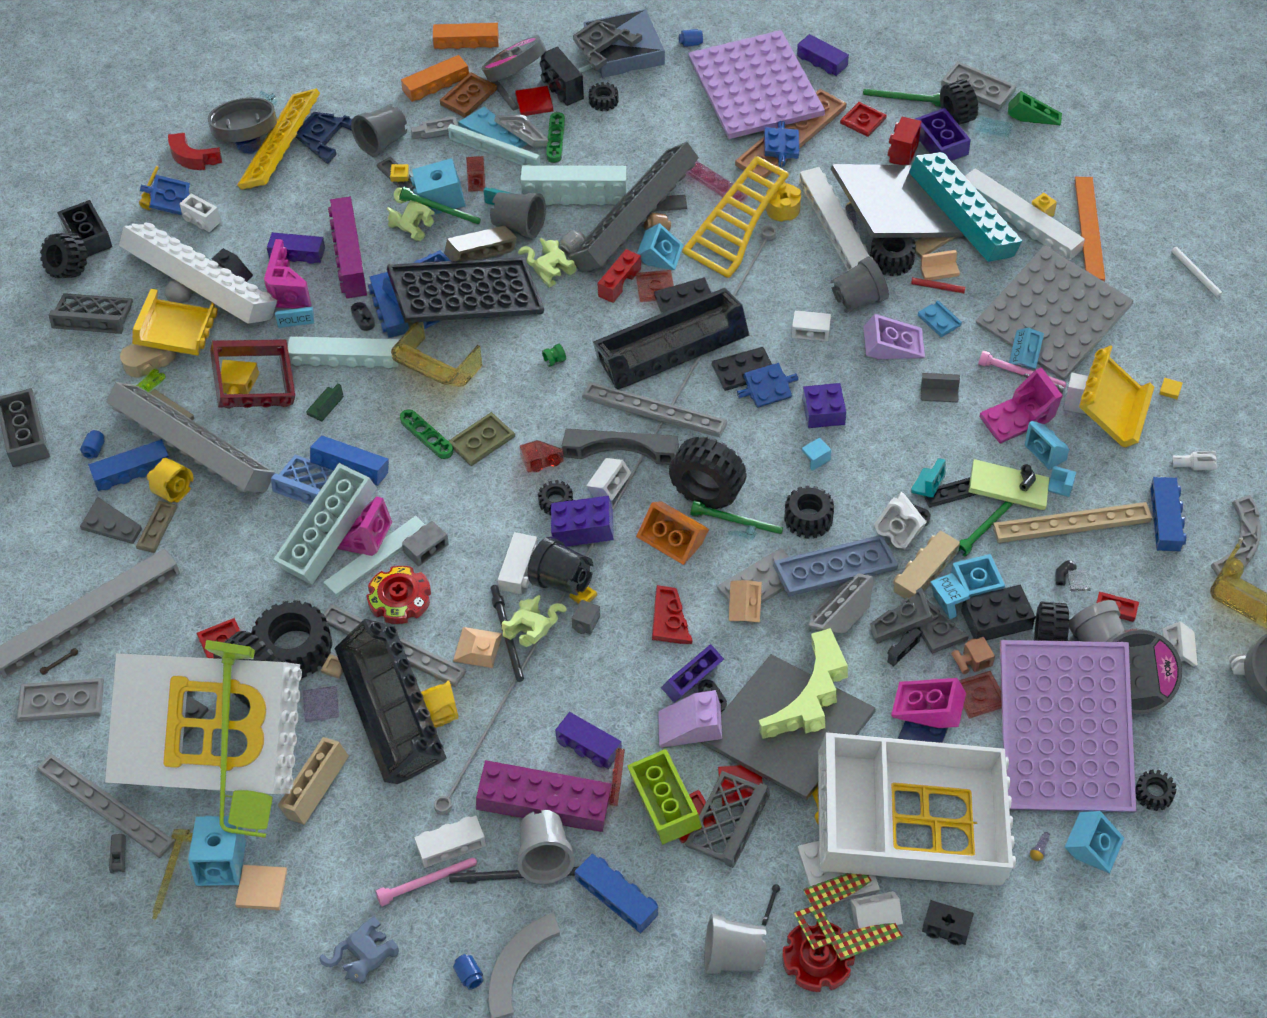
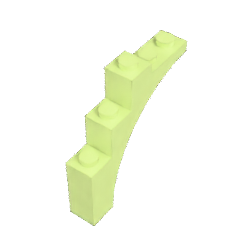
M831 628L811 634L812 648L816 660L808 685L787 707L759 720L762 739L775 737L788 731H795L803 727L805 734L825 728V715L821 707L837 703L836 688L833 682L848 678V665Z

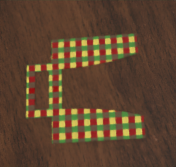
M846 873L803 889L811 906L796 911L794 914L813 950L832 943L840 960H844L903 938L896 923L863 927L836 935L822 908L850 896L872 881L869 875ZM813 912L826 939L816 942L803 915Z

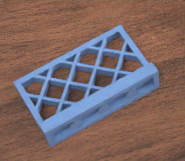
M294 455L279 474L275 473L271 477L272 491L311 505L321 490L318 488L324 486L328 480L326 476L331 475L333 470L311 463L309 459ZM296 462L304 464L303 467L294 468ZM317 468L321 472L311 474L310 470ZM307 472L308 475L298 477L297 473ZM293 474L295 478L290 479L285 476ZM324 478V481L314 483L313 479ZM309 480H310V482H311V484H309V485L304 484V483H301V482L309 481Z

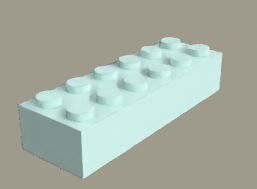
M522 166V194L540 193L543 195L546 205H616L627 193L626 166Z
M339 463L273 560L281 569L313 585L377 490L371 479Z

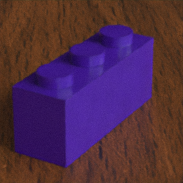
M808 34L797 44V56L800 59L812 63L815 67H820L828 74L837 76L848 66L849 54L811 34Z
M271 233L267 245L269 258L275 239L283 240L284 247L287 248L286 257L289 261H302L309 264L321 263L325 251L323 237Z
M710 644L668 679L661 689L675 703L712 672L724 658Z
M570 711L555 729L556 740L561 746H569L574 749L578 756L588 757L597 767L601 768L603 766L609 769L622 752V741Z

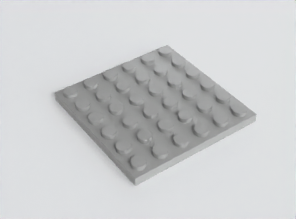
M1044 245L979 316L976 323L1012 347L1016 330L1031 328L1044 333L1037 363L1062 380H1065L1133 305V299Z

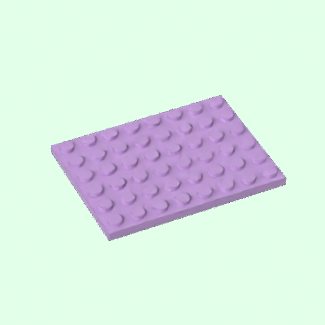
M782 30L688 53L694 70L728 139L764 131L765 127H778L779 121H781V125L782 121L785 122V125L825 115L824 107Z
M1001 640L1002 737L1005 757L1009 759V766L1006 770L1007 776L1010 777L1008 796H1011L1012 800L1009 810L1136 812L1129 642Z

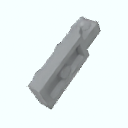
M455 116L425 121L417 127H411V135L413 139L449 134L448 127L450 124L456 126L458 124Z

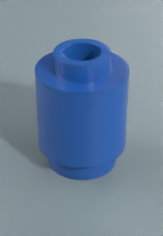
M682 30L678 36L679 43L683 44V47L697 46L703 43L702 30Z
M92 430L86 435L80 448L84 457L88 459L98 457L105 442L103 433Z
M463 954L455 960L453 969L463 986L472 990L483 983V973L472 955Z

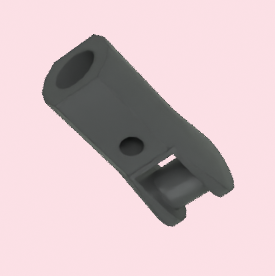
M113 834L111 836L110 873L119 870L125 872L126 836L124 834ZM114 859H120V862H114Z

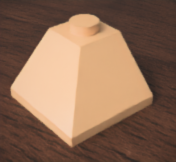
M463 627L453 662L493 668L502 633Z

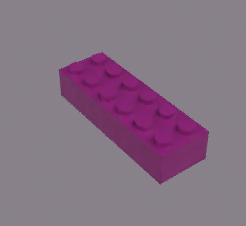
M351 196L330 199L331 207H328L329 218L333 217V219H330L331 230H335L332 232L333 243L337 242V244H334L335 255H339L335 259L337 268H341L337 270L339 281H343L340 283L341 293H345L346 299L367 296Z
M485 760L476 796V810L524 818L532 812L535 815L541 813V810H548L560 816L563 826L603 832L612 783Z

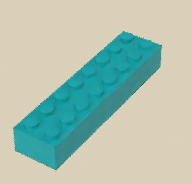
M943 152L915 157L909 170L911 176L987 262L1007 259L1016 255L1022 240Z

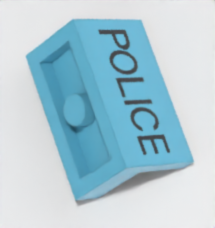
M313 307L275 312L278 328L314 324Z
M1031 328L1016 330L1009 363L1036 369L1044 333Z
M951 573L930 581L933 596L949 619L957 617L955 604L968 600L970 597L955 575Z

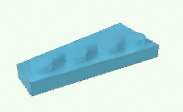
M485 106L458 122L459 126L463 128L465 127L470 131L518 148L527 145L525 141L494 121L496 115Z

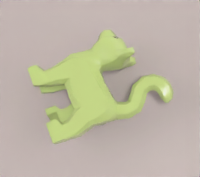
M397 188L394 191V199L397 203H405L399 200L402 188ZM410 200L403 214L387 207L389 211L388 226L390 228L399 227L401 230L411 233V238L416 241H421L425 237L424 232L418 227L421 220L428 227H431L434 223L431 215H434L435 212L418 202Z
M540 238L544 256L533 260L535 252L527 246L520 248L518 254L528 253L527 263L534 268L543 283L550 288L556 284L552 277L556 275L561 276L559 269H562L568 275H572L576 272V266L574 261H568L564 252L559 249L560 244L558 240L545 241L543 238Z
M540 595L534 599L521 600L519 602L520 609L514 613L512 619L502 622L503 636L511 640L520 631H523L526 634L519 637L520 644L525 647L531 646L545 636L550 627L557 622L558 616L556 612H566L567 608L560 603L553 604L548 609L550 618H547L540 614Z

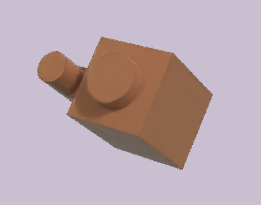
M984 637L971 639L965 643L964 655H961L959 650H954L951 653L962 674H967L970 671L967 665H970L975 673L993 666L995 655Z

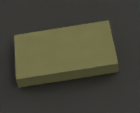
M490 412L450 439L449 442L452 444L453 450L470 466H473L514 438L515 433L495 414Z

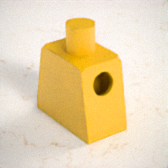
M222 360L221 378L224 393L249 394L259 376L257 363Z

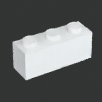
M514 532L498 577L499 590L522 594L523 589L528 588V564L535 547L538 545L536 536Z
M477 816L465 817L459 822L445 824L439 829L430 832L425 831L419 834V836L414 837L424 868L486 846L485 837Z

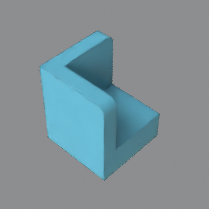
M821 438L802 448V452L811 460L810 469L812 471L831 460V449Z
M1054 466L1048 485V492L1070 497L1076 472Z

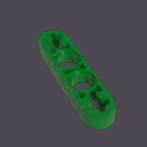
M561 112L552 113L549 119L546 155L547 160L551 163H557L562 159L565 116ZM556 130L560 131V133L557 134L552 132ZM553 142H558V143H559V145H551V144H552Z
M407 409L401 412V424L441 459H448L453 455L452 444L415 411ZM418 427L425 428V430L422 432L416 431ZM434 437L437 438V441L431 443L428 442V439ZM441 447H442L444 450L448 449V451H447V452H446V451H442V452H441Z

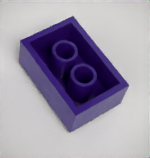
M945 108L915 118V120L922 121L919 141L929 154L943 152L950 161L969 155L971 139Z
M609 495L551 503L552 537L563 542L566 547L614 540L613 508Z

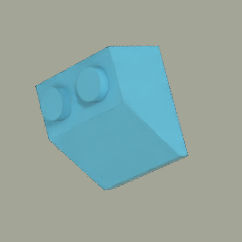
M658 223L645 231L637 254L641 255V261L648 266L675 270L684 245Z
M1034 421L1029 422L1024 445L1049 470L1066 461L1069 453L1068 446L1044 424Z
M991 554L955 562L952 565L951 573L955 575L969 597L1005 588V584Z
M1101 811L1080 812L1065 848L1075 859L1110 873L1124 837Z

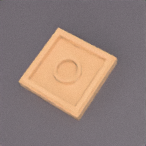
M243 865L235 903L236 908L280 910L287 868Z

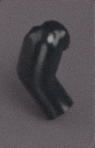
M1024 464L1021 466L1020 472L1023 481L1019 487L1022 491H1027L1036 481V476L1031 466Z
M1066 560L1056 569V585L1065 586L1066 574L1076 571L1077 565L1073 561Z

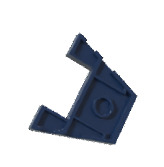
M313 112L298 129L295 137L328 164L337 154L336 149L326 146L327 142L341 127L352 131V119L346 115L334 117V114Z

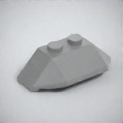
M857 574L853 577L854 579L845 582L835 589L810 615L809 627L821 631L831 628L832 632L846 633L850 630L851 626L870 607L874 582L873 576Z

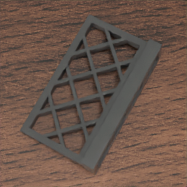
M63 293L55 310H51L48 314L51 328L122 334L123 324L131 309L133 299ZM66 299H74V300H75V301L70 302V303H68V304L65 303ZM87 300H88V301H92L91 303H88V304H86V305H83V304H82L83 302H85V301H87ZM103 302H109V304L102 307L99 305ZM121 303H126V305L123 307H117V305ZM77 305L80 306V307L77 308V309H74V310L71 309L72 307H75V306H77ZM95 306L97 307V309H95V310H93V311H89V310H88V309H91V308H93V307H95ZM111 308H114V309H115V310H113V311H111V312H109V313L106 312L107 310H109V309H111Z
M722 771L699 815L702 829L691 832L685 846L720 860L725 865L734 868L770 796L768 786L762 783L757 785ZM724 779L732 781L735 787L723 791L721 785ZM745 788L754 790L752 796L742 798L740 790ZM737 792L740 800L728 804L725 796ZM723 797L726 805L714 809L713 801ZM742 805L744 808L743 814L733 817L730 809ZM728 810L731 819L719 823L716 814ZM714 815L717 824L705 828L703 825L704 819ZM733 823L735 827L734 832L724 836L721 827ZM719 828L722 837L710 841L707 832ZM705 834L707 843L701 845L693 843L696 836ZM724 841L726 848L723 854L714 852L712 845Z

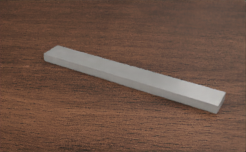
M592 382L588 384L582 394L584 399L718 438L721 437L727 426V420Z
M332 604L323 613L329 626L347 635L363 621V619ZM365 627L361 628L353 636V638L361 642L371 637ZM399 637L410 666L445 683L449 680L453 687H456L465 675L466 669ZM379 640L370 645L388 654L384 641Z
M52 753L36 768L42 775L157 857L161 858L175 843L172 838Z

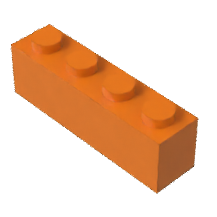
M498 22L433 24L434 49L499 47Z
M459 55L401 79L402 91L411 102L421 100L429 94H434L464 79L469 74L468 65Z

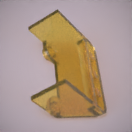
M415 322L391 349L392 359L395 362L449 386L462 387L466 385L482 367L481 348L479 345L475 346L456 369L416 349L425 339L423 322Z
M1239 538L1212 584L1210 594L1216 601L1267 629V593L1240 578L1244 572V564L1241 560L1234 557L1244 540Z

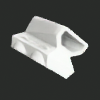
M900 492L896 498L894 497L888 503L873 526L878 534L891 539L895 547L905 550L927 522L906 495Z

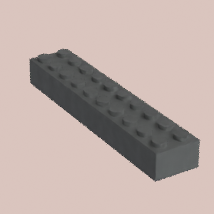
M688 142L667 149L590 232L584 241L568 256L570 260L574 261L575 266L580 272H591L595 268L601 269L607 264L606 260L617 253L616 249L627 242L626 238L637 231L636 227L647 220L646 216L656 210V205L666 199V194L676 188V183L685 178V173L695 167V162L699 157Z

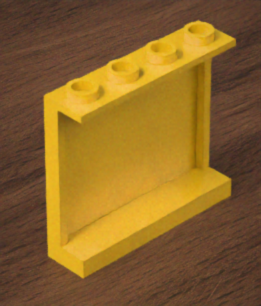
M150 289L133 327L132 344L199 356L201 349L205 348L206 339L209 338L210 328H213L218 308H215L213 302L210 308L160 300L158 299V290Z
M1110 345L1099 349L1094 355L1079 408L1118 444L1126 448L1139 443L1154 386L1150 382L1140 386L1110 357L1112 350Z

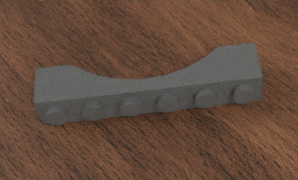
M566 428L561 446L563 456L566 458L584 459L599 452L624 450L644 455L659 465H670L679 449L678 436Z

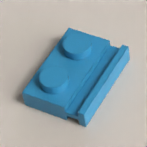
M936 301L934 305L931 304L918 312V316L940 337L945 336L962 325V322L940 301Z

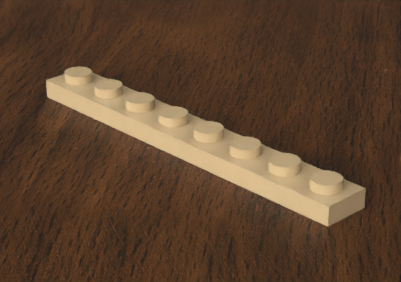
M1147 502L996 522L993 524V530L997 543L1149 523L1152 520V516Z

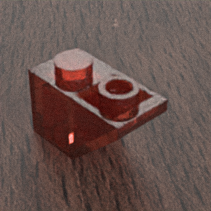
M484 156L466 157L468 192L483 191L486 187Z
M539 440L519 445L520 456L528 473L532 471L539 472L545 467H555L564 462L562 448Z

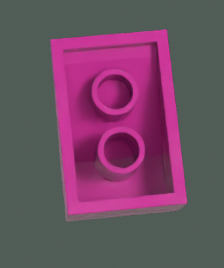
M958 678L902 681L898 685L891 716L896 719L936 728L959 727L966 692Z

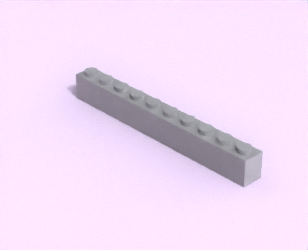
M166 549L156 552L126 572L119 574L109 582L102 584L92 592L68 604L65 608L32 625L26 631L12 637L9 641L0 645V674L5 679L180 574L177 563Z

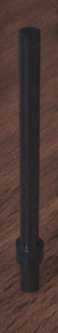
M492 585L490 587L493 596L492 604L497 610L502 628V622L508 621L504 609L505 602L503 596L500 595L498 585ZM504 637L516 681L522 682L524 676L514 641Z
M579 866L573 867L567 876H575V870ZM467 870L466 873L449 874L450 883L467 882V884H473L476 881L524 878L519 870L489 872Z

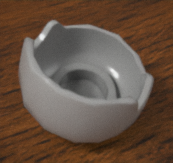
M175 279L171 280L165 288L166 298L171 302L184 303L190 300L191 294H194L193 290Z

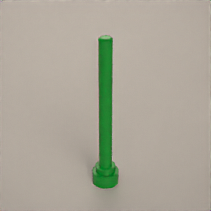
M863 89V95L932 102L935 106L941 107L940 93L930 96Z
M403 186L400 192L399 200L410 202L412 200L474 224H480V218L413 194L410 188Z
M694 500L691 507L690 515L695 517L707 515L777 534H782L783 527L707 508L700 501Z
M1005 501L967 539L959 541V551L963 550L965 552L962 554L964 557L972 551L973 544L1014 503Z

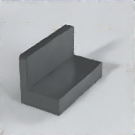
M922 373L921 400L957 403L959 401L960 375Z

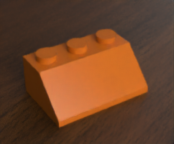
M659 501L651 503L636 537L684 565L703 544L709 528L666 503Z

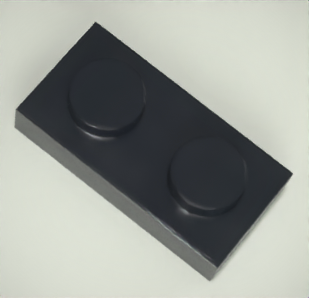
M916 627L910 632L907 631L897 645L893 644L889 648L887 662L894 667L920 642L921 631Z

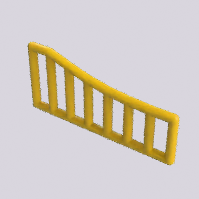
M758 156L754 157L684 246L682 253L726 278H730L742 263L751 234L761 214L788 178L789 173ZM757 165H760L780 177L773 183L752 171ZM747 178H750L770 190L763 196L742 184ZM738 190L761 203L754 210L732 197ZM728 203L749 214L752 218L749 224H746L722 211V209ZM718 216L745 231L743 239L741 240L713 225L712 222ZM707 229L739 246L737 256L701 236ZM696 243H699L733 263L728 269H725L691 249Z

